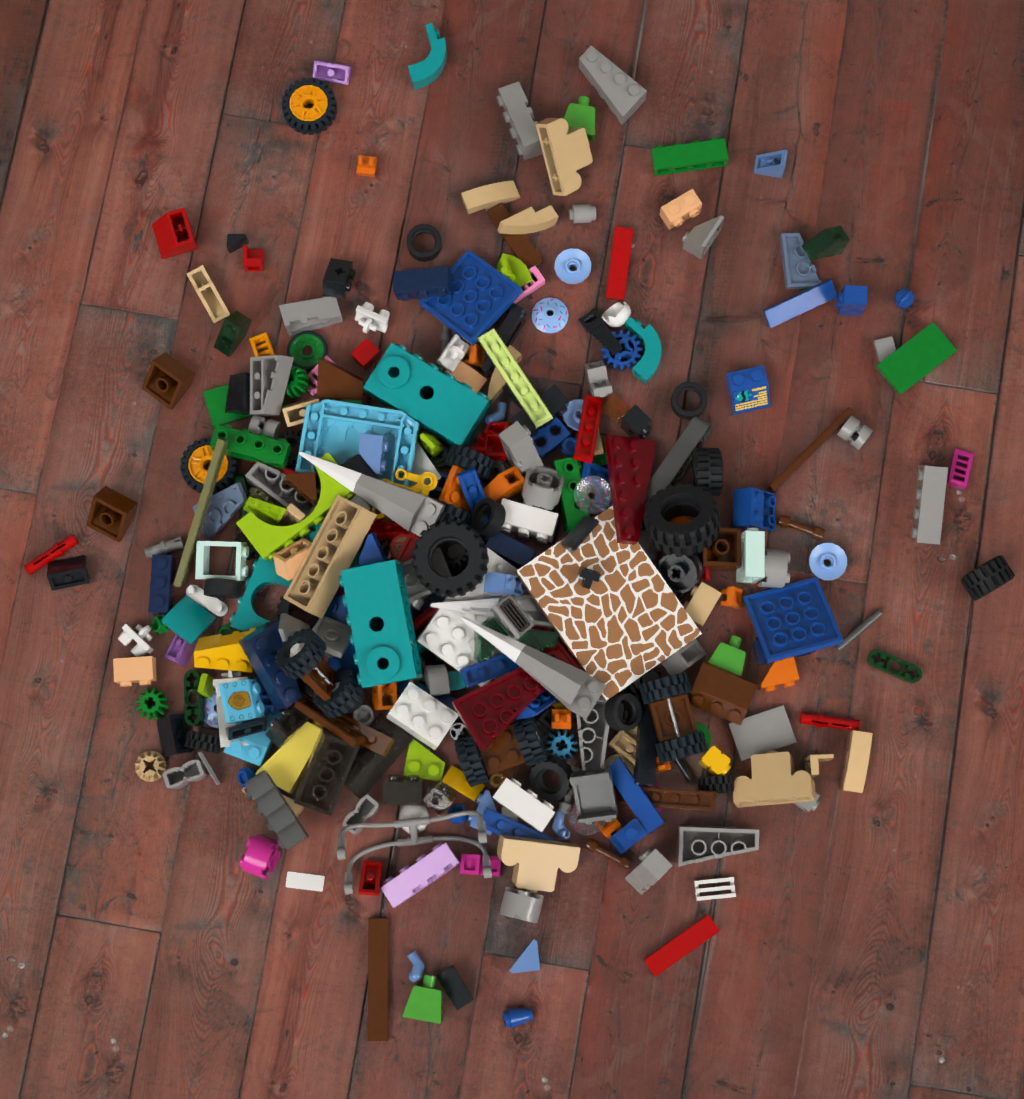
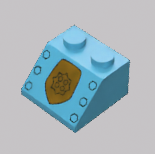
M257 679L218 684L226 723H246L264 718L263 713L265 709L260 699L261 689Z

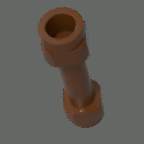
M782 514L777 524L785 529L790 527L810 534L812 538L822 540L825 529L816 526L813 528L790 520L789 516Z
M589 838L585 849L592 853L595 851L618 863L619 867L625 870L628 869L632 859L625 855L620 856L599 845V842Z

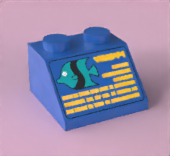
M764 365L726 374L724 380L733 415L771 406L769 385Z

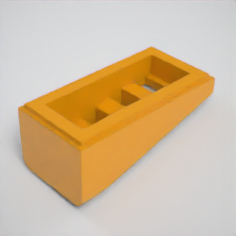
M267 332L249 338L255 357L275 355ZM266 341V343L256 346V344Z

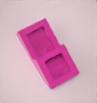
M461 854L460 874L484 875L483 855ZM490 856L492 876L502 877L503 862L498 856Z

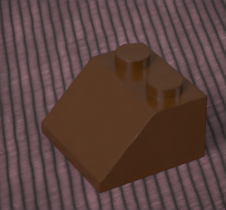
M165 352L152 361L142 389L169 409H173L190 388L195 373Z
M104 486L93 496L86 525L120 542L135 517L138 503Z
M720 528L716 540L712 541L708 548H703L702 565L722 571H736L741 567V529Z

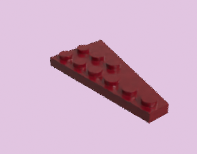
M607 434L604 440L617 543L635 545L639 540L657 441Z
M556 650L547 653V655L562 661ZM520 667L452 701V705L481 753H483L545 688Z

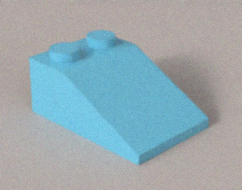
M274 710L275 715H272L271 711H268L267 715H265L267 720L266 731L237 738L250 745L242 746L241 742L234 740L230 743V747H225L224 753L261 767L266 762L285 713Z

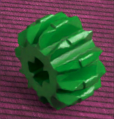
M298 366L291 368L285 391L286 396L295 399L296 396L302 397V392L307 393L306 387L310 386L308 381L311 378L307 375L306 370Z
M153 687L152 691L149 688H145L146 694L144 695L139 692L138 695L142 698L141 700H135L136 703L140 704L135 709L141 711L140 716H146L147 720H151L152 716L158 720V713L165 715L162 709L169 707V705L163 704L168 700V697H162L164 692L162 690L158 692L156 687ZM153 699V701L156 702V704L151 708V706H149L148 703L149 701L152 702Z

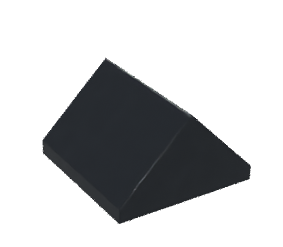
M250 373L230 375L225 413L250 415Z

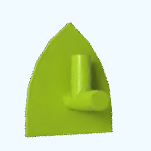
M502 254L496 270L520 287L533 281L530 271L520 259L512 255Z

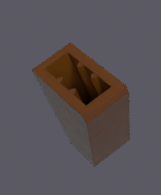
M319 357L316 398L362 400V395H366L363 388L365 385L363 384V378L323 357Z

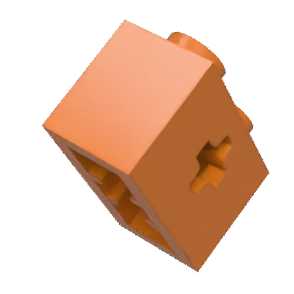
M396 682L371 687L372 711L392 709L397 701Z

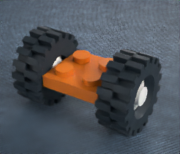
M452 445L444 463L451 470L441 495L437 500L444 504L445 507L437 524H440V521L443 520L447 522L456 520L470 527V509L456 474L474 467L480 483L488 482L496 463L488 456L476 452V450H471L461 445Z

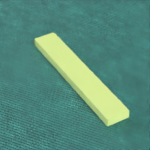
M493 328L478 337L484 350L535 427L538 428L553 419L551 413L495 329Z

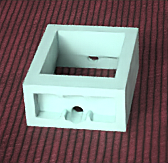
M747 528V530L741 533V567L736 570V583L755 584L765 577V531H759L758 528Z
M197 541L195 579L220 578L246 581L249 572L246 565V558L249 556L247 542ZM210 546L236 547L235 576L209 575Z

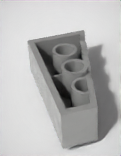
M520 82L498 88L499 96H496L497 102L500 107L503 106L504 108L503 116L505 122L510 123L511 128L509 131L512 139L516 138L518 143L516 149L519 156L522 155L525 161L543 154L536 128V123L538 122L534 119L531 107L526 106L528 101Z
M918 465L917 488L915 492L916 507H914L913 511L915 523L911 530V538H914V542L940 545L948 474L947 467Z

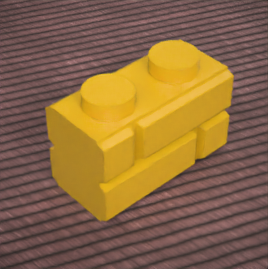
M713 746L699 760V765L704 769H708V772L713 776H723L731 768L729 765L731 759L724 753L721 754V751Z

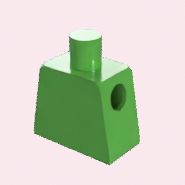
M580 96L578 104H569L564 119L568 123V128L584 127L588 141L594 143L595 107L589 106L590 99L588 97Z
M732 635L728 644L720 642L708 663L741 676L746 652L739 649L742 639Z
M424 974L422 986H413L403 1017L441 1024L442 990L434 988L436 976Z

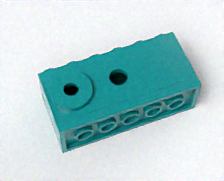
M391 343L363 387L366 394L389 409L404 412L420 424L419 427L446 441L449 445L467 447L491 409L487 400L488 397L479 391L478 393L471 390L472 387L464 382L461 384L456 382L453 375L447 372L445 374L441 373L439 367L433 363L426 364L418 354L413 353L411 355L403 345ZM429 393L434 394L430 399H423Z
M390 560L341 570L339 582L341 587H344L345 592L343 603L345 607L347 606L349 613L346 614V620L352 630L350 641L352 646H355L356 653L353 654L355 665H358L359 673H357L359 685L362 684V688H369L423 677L402 561ZM381 618L384 622V627L379 631L377 621Z

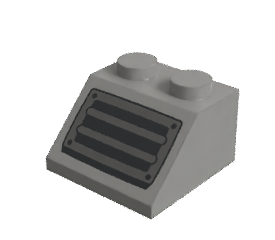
M509 594L490 611L511 638L517 640L534 626L532 623L534 619L528 611L524 613L519 607L522 604L515 595L511 597Z

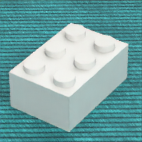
M502 499L501 504L505 508L506 517L499 531L507 534L515 532L518 533L519 537L525 539L533 537L537 539V542L543 544L552 543L558 524V513Z
M409 682L386 718L433 750H436L459 715L412 682Z
M506 778L494 794L493 800L542 833L555 815L553 811L554 806L545 800L541 803L537 800V794L530 789L524 791L520 788L522 786L521 783L514 778L510 780Z

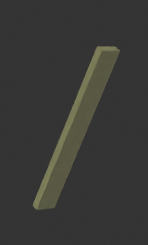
M217 439L173 586L180 588L186 583L196 550V543L201 534L229 442L227 439Z

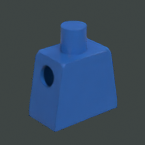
M636 817L610 837L609 840L618 852L622 854L648 833Z

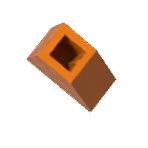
M515 465L498 474L483 488L486 498L500 503L503 498L508 499L522 492L525 479Z
M794 657L773 662L759 685V690L765 689V692L777 690L776 686L784 685V688L795 686V682L800 680Z

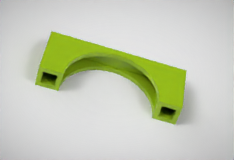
M328 452L321 457L323 460L337 464ZM315 466L320 477L321 493L315 509L307 518L293 525L275 526L263 522L250 511L237 521L236 524L266 562L269 560L273 561L275 553L295 543L297 538L306 536L310 532V528L315 524L318 526L323 523L337 495L350 501L356 494Z

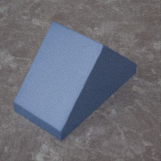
M781 150L756 155L754 173L782 178L788 151Z
M533 939L509 970L511 973L540 970L537 940Z

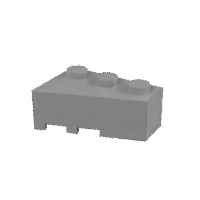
M323 296L322 298L279 305L289 337L303 331H313L343 322L336 297Z
M271 355L250 358V415H280L294 357Z
M647 849L639 857L640 863L624 878L641 895L650 886L659 881L673 866L656 849Z

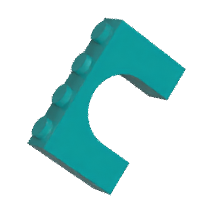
M261 555L253 563L252 570L254 571L252 576L247 578L244 586L246 588L245 593L240 595L237 602L239 606L237 612H234L230 619V623H232L230 627L240 632L249 631L250 628L255 627L258 629L269 622V620L258 616L254 609V599L261 588L271 584L289 588L293 580L287 581L277 575L274 560L266 562Z

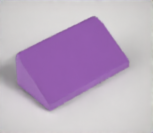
M316 59L314 60L312 78L348 85L352 65Z
M176 634L164 657L185 667L195 650L198 639L191 646Z

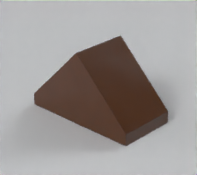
M315 472L287 474L285 476L286 484L314 507L317 505Z

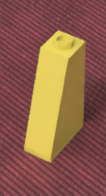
M315 721L312 724L306 722L255 774L257 775L266 770L277 787L292 794L326 734L322 730L323 726Z

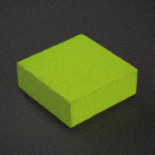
M202 673L197 691L205 698H212L214 678L209 674Z

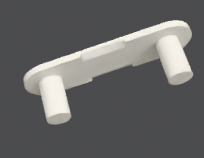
M197 585L187 587L186 595L217 616L222 617L227 614L228 606L215 597L205 596L204 590Z

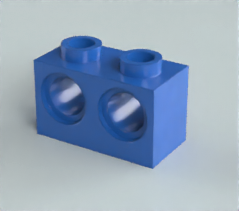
M555 417L546 428L542 427L532 439L542 461L558 449L566 438L571 437V433ZM557 428L560 430V434L552 435L550 430ZM543 440L546 444L543 447H538L535 445V442Z

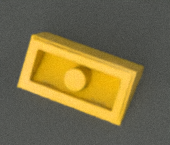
M453 765L441 781L476 802L480 792L485 787L483 783L470 787L463 771Z

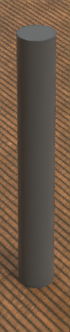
M877 609L844 637L842 644L835 645L836 650L840 652L878 620L883 615L882 612Z

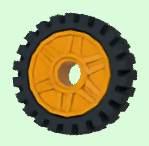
M303 78L302 82H299V80L295 81V85L291 84L289 90L286 89L284 92L285 96L282 98L283 114L292 129L294 128L296 132L299 133L301 131L305 135L306 132L309 135H313V132L319 134L321 133L320 130L323 129L325 131L328 125H332V120H335L337 114V103L332 89L325 82L322 83L319 79L314 81V78H309L307 81L306 78ZM309 104L314 105L312 108H305Z
M208 437V439L200 438V441H194V444L189 445L187 451L183 452V458L181 457L180 469L186 483L198 493L202 492L208 472L205 466L211 462L213 451L209 446L212 437ZM224 455L212 495L228 488L230 484L234 483V476L237 475L239 468L236 457Z

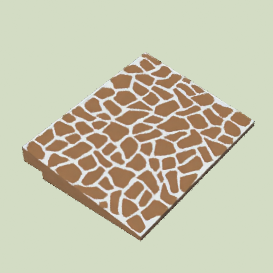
M613 506L595 517L599 524L573 553H570L561 545V542L564 540L562 539L515 572L583 671L607 685L601 695L604 701L613 697L702 634L640 544L617 543ZM580 566L598 571L601 574L599 582L593 581L590 589L581 586L583 578L578 575Z

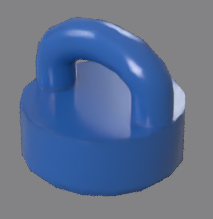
M907 289L898 291L894 297L895 304L901 309L909 308L914 301L912 291Z
M566 438L560 446L562 453L567 457H573L575 438Z
M249 767L240 769L238 772L239 784L243 788L246 787L244 783L256 776V771Z
M456 804L448 809V814L466 811L467 808L462 804ZM468 815L451 818L450 821L454 824H462L468 820Z

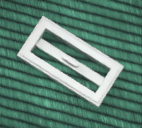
M734 877L694 881L696 901L736 897ZM730 881L729 886L699 888V884ZM731 889L730 894L700 896V892Z

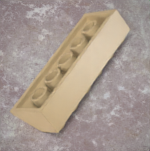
M337 495L283 598L322 619L340 586L339 575H341V570L349 569L377 515Z

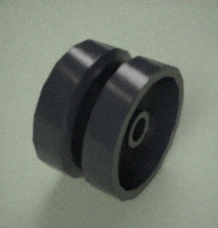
M697 552L691 556L686 554L682 555V557H676L675 554H666L658 562L657 570L673 593H685L691 590L703 578L705 566L702 565L701 554Z

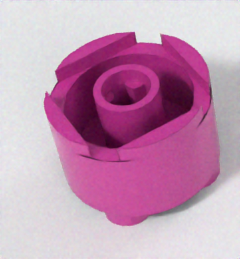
M260 834L254 837L250 836L246 844L248 849L246 854L241 857L239 866L243 867L244 872L267 880L270 877L267 876L268 872L274 871L279 860L281 851L277 850L280 845L276 840Z

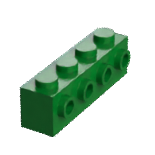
M718 137L711 138L709 141L695 140L688 144L675 143L667 147L659 145L651 149L650 155L654 176L724 167L728 163L725 138L720 139Z
M227 424L215 426L209 445L214 452L217 439H227L229 442L225 455L252 462L258 461L283 470L286 469L292 450L290 443L285 439H271L268 435L262 433L258 435L251 434L249 430H236Z
M573 457L551 462L552 469L557 471V475L560 478L561 475L564 478L559 503L566 536L584 516H589L588 509H590L589 500L584 495L586 485L583 487L585 482L581 480L580 472H582L581 462L574 460Z

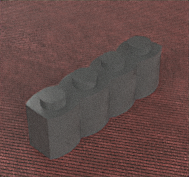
M263 770L244 783L246 795L250 799L253 798L255 800L257 812L261 816L265 815L268 820L265 823L271 832H276L278 836L276 840L282 849L290 850L309 837L266 770Z

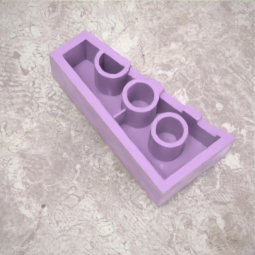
M441 842L433 847V851L430 854H423L416 859L417 863L411 867L407 865L399 871L400 875L393 878L391 876L382 882L384 886L381 887V890L393 908H396L460 864L446 842L444 844Z

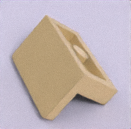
M834 754L807 756L805 758V771L812 778L818 776L819 762L832 760Z

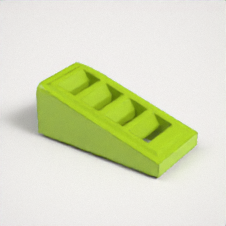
M427 433L420 434L422 446L432 457L435 458L444 450V446L435 436Z

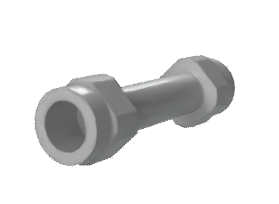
M571 766L573 772L582 771L581 768ZM573 787L564 796L563 802H560L559 812L569 815L572 806L570 802L573 795Z

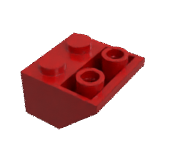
M185 208L167 212L152 224L162 260L198 249Z

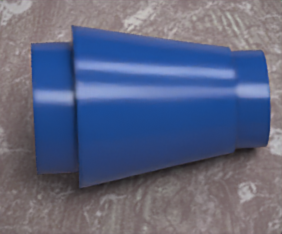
M507 1008V1011L502 1012L505 1027L514 1028L533 1020L531 1008Z

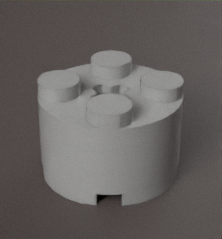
M543 466L536 467V470H527L522 489L524 503L528 506L534 505L546 510H553L560 500L564 484L563 476L561 475L560 478L556 470Z
M765 549V577L757 584L758 587L783 588L785 583L790 582V572H788V564L791 558L790 552H786L783 549Z
M505 887L500 915L538 923L544 896Z

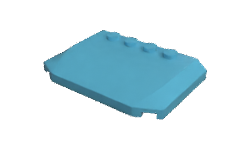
M326 399L313 405H307L299 452H304L321 458L328 452L336 463L341 465L359 454L360 433L383 435L386 437V441L389 442L388 452H385L384 460H387L386 471H383V475H377L380 480L389 479L393 483L409 487L410 480H398L395 473L398 469H405L407 472L412 473L420 424L400 410ZM298 453L295 472H315V476H319L315 466ZM400 471L399 477L403 478L405 476V473L403 471Z

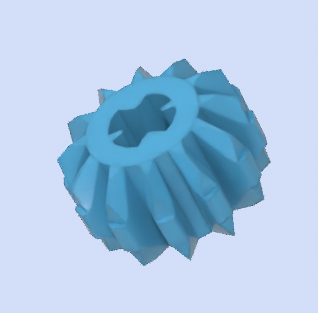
M556 730L557 737L550 733L549 736L553 741H545L546 744L552 745L545 748L546 752L553 751L550 755H557L567 761L566 755L573 759L574 756L570 751H578L577 748L571 747L578 744V741H570L573 739L574 734L567 738V730H564L563 736L560 735V730ZM561 741L565 742L564 745H567V749L563 748L562 751H559V747H556V744H560Z

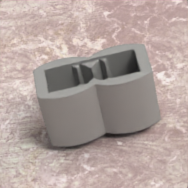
M200 760L188 761L181 767L170 768L162 774L166 787L169 789L183 788L189 782H198L208 775L204 763Z
M369 795L362 797L357 803L355 810L345 817L342 826L345 827L354 823H367L369 819L377 814L380 804ZM355 828L348 831L353 835H357L364 828Z

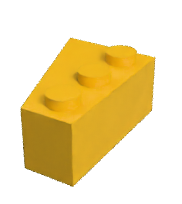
M256 627L240 633L239 631H234L232 634L224 636L217 634L198 638L194 650V667L253 672V667L238 641L255 631Z

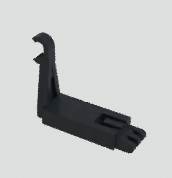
M514 303L505 311L508 315L497 331V334L507 348L509 345H512L526 323L524 308ZM485 351L483 354L485 362L482 365V370L486 377H491L496 366Z

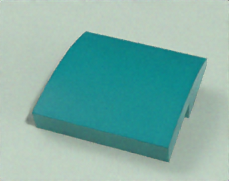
M186 595L167 613L161 622L192 646L217 618Z

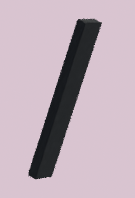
M648 671L640 677V684L660 679L661 673ZM639 688L642 717L637 726L634 784L653 787L655 786L657 749L655 744H657V734L649 705L644 704Z

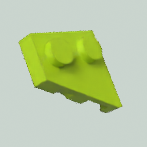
M250 496L243 507V510L246 512L252 511L257 518L275 526H278L287 510Z
M410 738L403 775L441 782L446 763L416 740Z

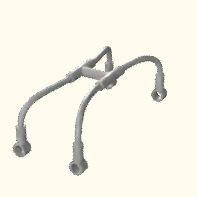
M474 810L460 811L431 818L428 816L394 820V822L354 823L345 826L337 838L338 860L346 859L344 835L348 830L355 828L409 827L411 837L374 845L357 853L348 863L345 872V895L354 894L353 873L351 869L353 864L363 855L386 847L433 843V841H461L477 846L483 853L484 879L492 878L490 856L486 848L481 844L487 843L485 821L482 815ZM466 815H473L478 818L479 842L462 836L429 835L418 837L417 826Z

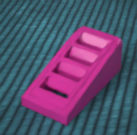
M955 448L946 485L961 490L966 488L974 456L973 453ZM958 455L968 457V460L959 459ZM956 462L966 464V467L956 465ZM955 469L964 471V474L955 472ZM953 476H958V477H961V478H963V479H962V480H958V479L953 478Z

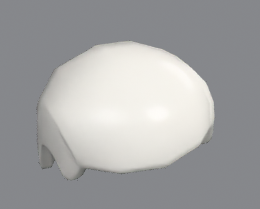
M625 301L623 302L624 305L617 302L603 313L602 319L610 327H620L629 319L631 309Z
M410 802L401 809L399 820L428 817L429 814L426 807L421 803ZM427 824L417 826L418 833L422 832ZM402 827L404 831L410 834L409 827Z

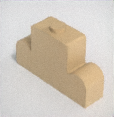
M546 118L536 123L553 195L566 196L578 190L582 180L576 171L593 162L585 128H568V123L563 118Z
M771 750L767 751L766 754L752 755V779L746 776H739L734 781L733 802L738 808L816 801L814 780L804 770L794 771V759L787 751L778 752Z
M502 834L499 836L497 848L498 858L505 865L514 866L512 883L517 888L526 889L530 893H538V891L553 892L558 868L566 873L573 872L577 868L580 847L576 843Z

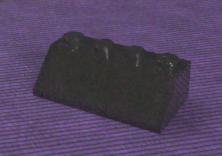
M382 713L374 719L369 727L395 740L386 758L362 745L351 746L329 771L360 799L370 791L373 785L413 741L402 729L387 719Z
M322 726L294 794V803L331 816L360 745L353 747Z

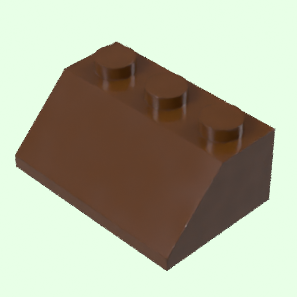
M703 661L688 698L690 705L741 726L758 683Z

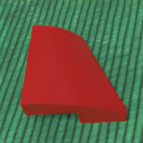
M489 422L485 431L477 437L478 441L476 444L470 446L469 449L476 450V452L482 453L492 460L507 461V456L498 434L509 427V422Z

